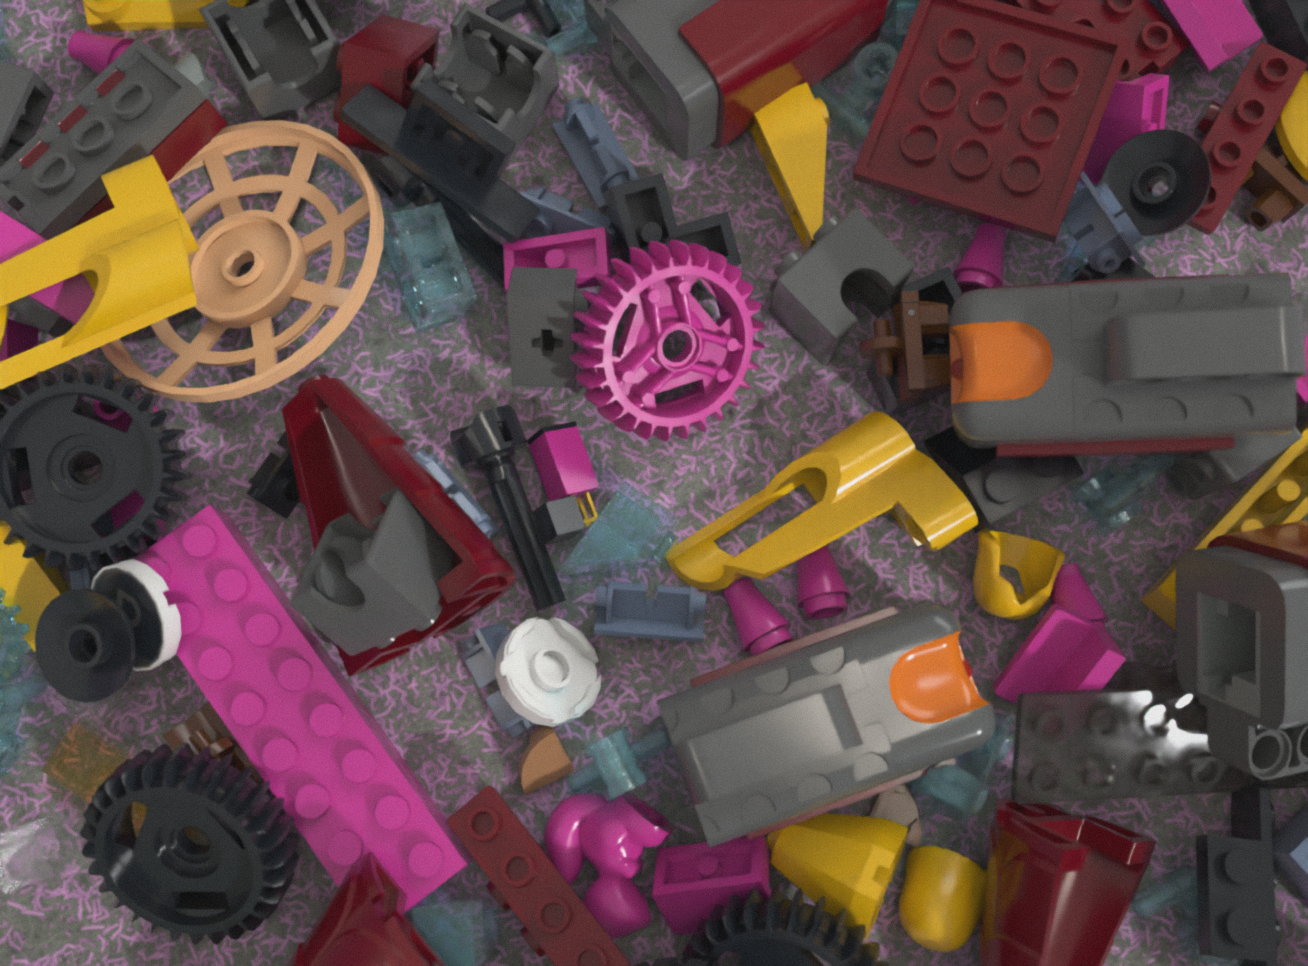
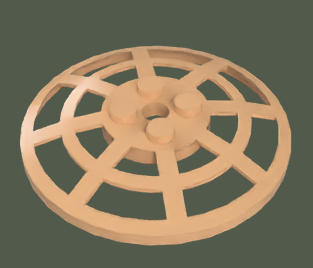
M284 120L252 121L223 128L167 182L169 185L189 171L205 165L214 191L206 194L191 205L183 215L190 228L199 219L218 207L221 208L224 217L211 226L197 240L200 250L188 255L197 305L188 309L195 307L208 321L191 343L184 341L177 335L169 323L168 317L151 324L159 340L179 356L157 378L147 373L131 357L121 338L100 346L106 358L127 378L138 379L142 381L144 389L150 392H157L162 397L181 402L211 403L241 398L267 389L297 373L321 355L347 328L364 303L376 277L383 250L384 217L380 196L370 174L353 152L331 134L307 124ZM263 146H290L298 148L289 176L257 175L234 181L225 156L238 151ZM317 153L330 158L346 170L360 187L363 197L341 214H339L326 194L308 183ZM258 193H282L273 212L265 210L244 211L240 200L244 196ZM301 199L318 209L326 221L325 225L303 238L290 225ZM370 216L369 241L361 270L352 289L338 288L346 263V233ZM332 243L331 263L324 284L304 280L308 264L307 257ZM249 261H254V265L248 273L237 277L241 272L242 265ZM293 299L311 304L309 309L293 325L275 337L272 317L280 313ZM325 308L338 309L332 319L308 343L277 364V351L301 336L321 316ZM251 327L254 347L231 352L210 351L227 328L242 329ZM255 361L254 376L231 384L205 388L177 386L198 364L229 367Z

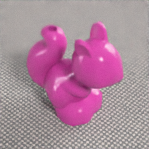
M624 791L614 801L593 793L571 795L561 801L550 815L544 831V843L550 860L570 885L579 876L584 857L592 863L598 873V877L587 889L583 902L612 939L624 938L636 931L649 927L651 914L646 898L632 881V878L638 875L643 868L644 861L641 859L644 847L652 848L666 842L675 830L673 825L666 817L645 801Z

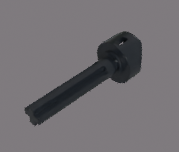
M391 155L375 158L368 173L374 185L397 208L405 207L412 201L417 200L505 290L503 245L473 215Z
M511 405L500 406L478 413L470 426L450 432L451 444L461 469L475 466L477 469L484 467L485 477L536 610L540 611L563 602L566 598L546 546H541L530 517V513H532L531 506L516 466L510 458L516 454L515 451L525 447L528 443L517 414Z

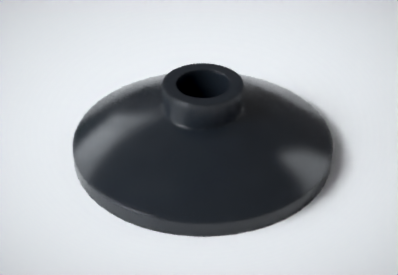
M1160 129L1139 134L1118 148L1104 169L1101 185L1103 183L1107 184L1123 208L1114 217L1117 218L1126 212L1141 236L1152 237L1164 235L1181 228L1199 212L1210 191L1212 172L1206 153L1194 139L1178 131ZM1162 180L1169 182V187L1164 194L1152 196L1153 186L1157 182Z
M76 589L57 596L44 609L37 624L35 650L43 675L57 692L73 701L90 703L106 699L124 686L134 666L136 642L129 618L115 600L97 590Z

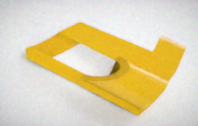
M153 154L101 175L115 208L0 264V354L6 331L9 303L80 273L85 276L95 293L88 309L66 334L0 362V390L37 374L38 371H45L197 305L188 255L199 251L200 248Z

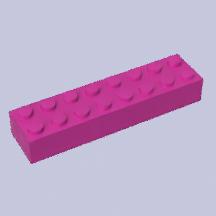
M209 504L148 548L147 552L134 558V560L150 566L164 579L169 589L163 592L168 606L176 603L181 618V639L176 655L263 780L270 781L269 788L276 798H284V805L282 807L288 815L294 817L293 823L338 887L349 869L358 864L361 858L371 851L407 894L405 914L475 860L448 825L445 816L302 616L290 605L289 598L229 514Z

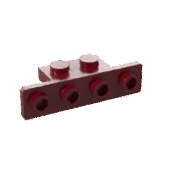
M1261 42L1254 50L1235 86L1222 104L1215 101L1210 103L1195 129L1203 132L1198 144L1202 147L1210 162L1212 172L1211 187L1202 208L1187 225L1206 235H1210L1215 231L1307 67L1305 62L1265 42Z
M486 786L448 819V825L491 880L486 884L488 891L505 911L513 909L525 925L520 930L522 936L540 957L547 954L555 966H631L627 957L494 787Z

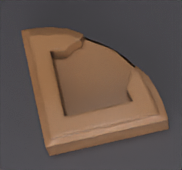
M544 725L539 727L530 736V744L525 749L517 767L525 795L575 771L572 761L554 727Z
M904 783L878 793L867 817L887 818L908 827L906 843L918 847L922 833V823L917 803L908 786Z

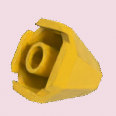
M824 813L769 833L767 842L770 851L773 852L770 864L797 889L801 888L803 894L813 904H816L819 898L824 896L826 899L825 911L836 915L839 911L846 908L847 916L844 924L849 928L865 924L866 930L863 941H867L884 902L883 897L889 882L892 881L908 837V827L887 818Z

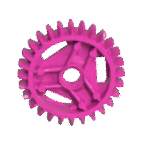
M670 239L667 246L658 241H650L648 253L637 247H630L631 264L618 258H612L611 262L615 274L611 278L601 273L595 274V278L602 286L598 294L588 291L582 292L583 297L591 304L589 312L573 313L575 318L585 324L584 331L569 335L572 341L583 347V350L570 356L573 363L583 368L577 373L575 379L583 387L588 388L584 396L591 404L598 406V413L608 421L614 422V425L624 432L630 433L632 431L640 438L646 440L651 435H654L659 440L667 442L671 432L680 438L687 439L690 425L701 432H706V417L710 415L718 421H724L720 408L725 403L739 406L733 394L738 387L744 389L751 388V385L744 379L747 369H760L759 365L751 360L752 351L765 348L763 343L753 339V334L766 327L762 321L751 316L762 305L748 297L754 287L749 282L740 279L742 271L737 266L727 263V258L712 250L709 251L704 246L696 243H689L687 245L679 240ZM698 279L710 291L717 302L720 319L716 323L690 293L691 286ZM632 303L616 355L612 354L616 328L624 311ZM682 330L686 339L683 351L674 358H666L662 349L665 338L673 331ZM698 381L693 388L681 396L669 401L655 403V394Z

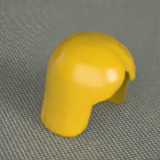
M980 530L973 575L975 600L983 610L1000 618L1022 620L1035 615L1046 604L1051 594L1056 576L1065 561L1064 552L1038 539L1003 531ZM1000 565L1010 566L1018 570L1025 593L1014 591L1012 584L1000 576Z
M935 845L914 847L909 851L906 857L905 880L899 900L900 922L907 935L916 943L936 952H951L967 944L984 911L987 870L982 869L978 863L962 856L958 852Z

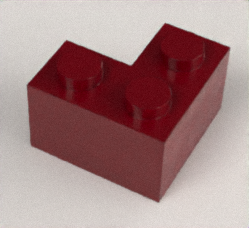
M382 14L341 45L336 62L337 72L342 74L341 92L336 98L333 109L334 122L339 123L337 140L348 146L389 156L388 153L341 120L339 117L341 109L366 85H373L408 111L413 99L410 90L411 83L425 63L430 64L433 71L436 69L440 29Z

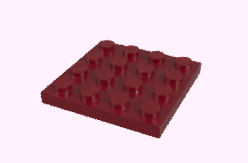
M920 0L854 167L853 179L1055 243L1124 64L1132 38L994 0Z

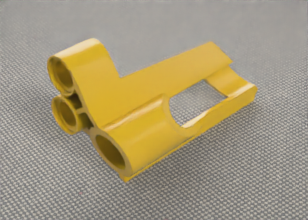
M873 411L794 460L776 474L763 490L669 549L666 560L675 575L690 586L700 590L716 591L727 588L744 576L764 580L882 513L888 514L891 512L900 527L909 535L914 545L918 547L923 544L935 552L978 524V518L974 508L963 492L932 458L915 448L914 442L907 431L887 414ZM802 484L816 503V505L737 556L726 553L714 542Z

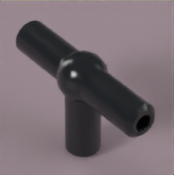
M500 0L485 10L487 15L500 22H504L529 8L545 37L553 38L562 29L547 0Z

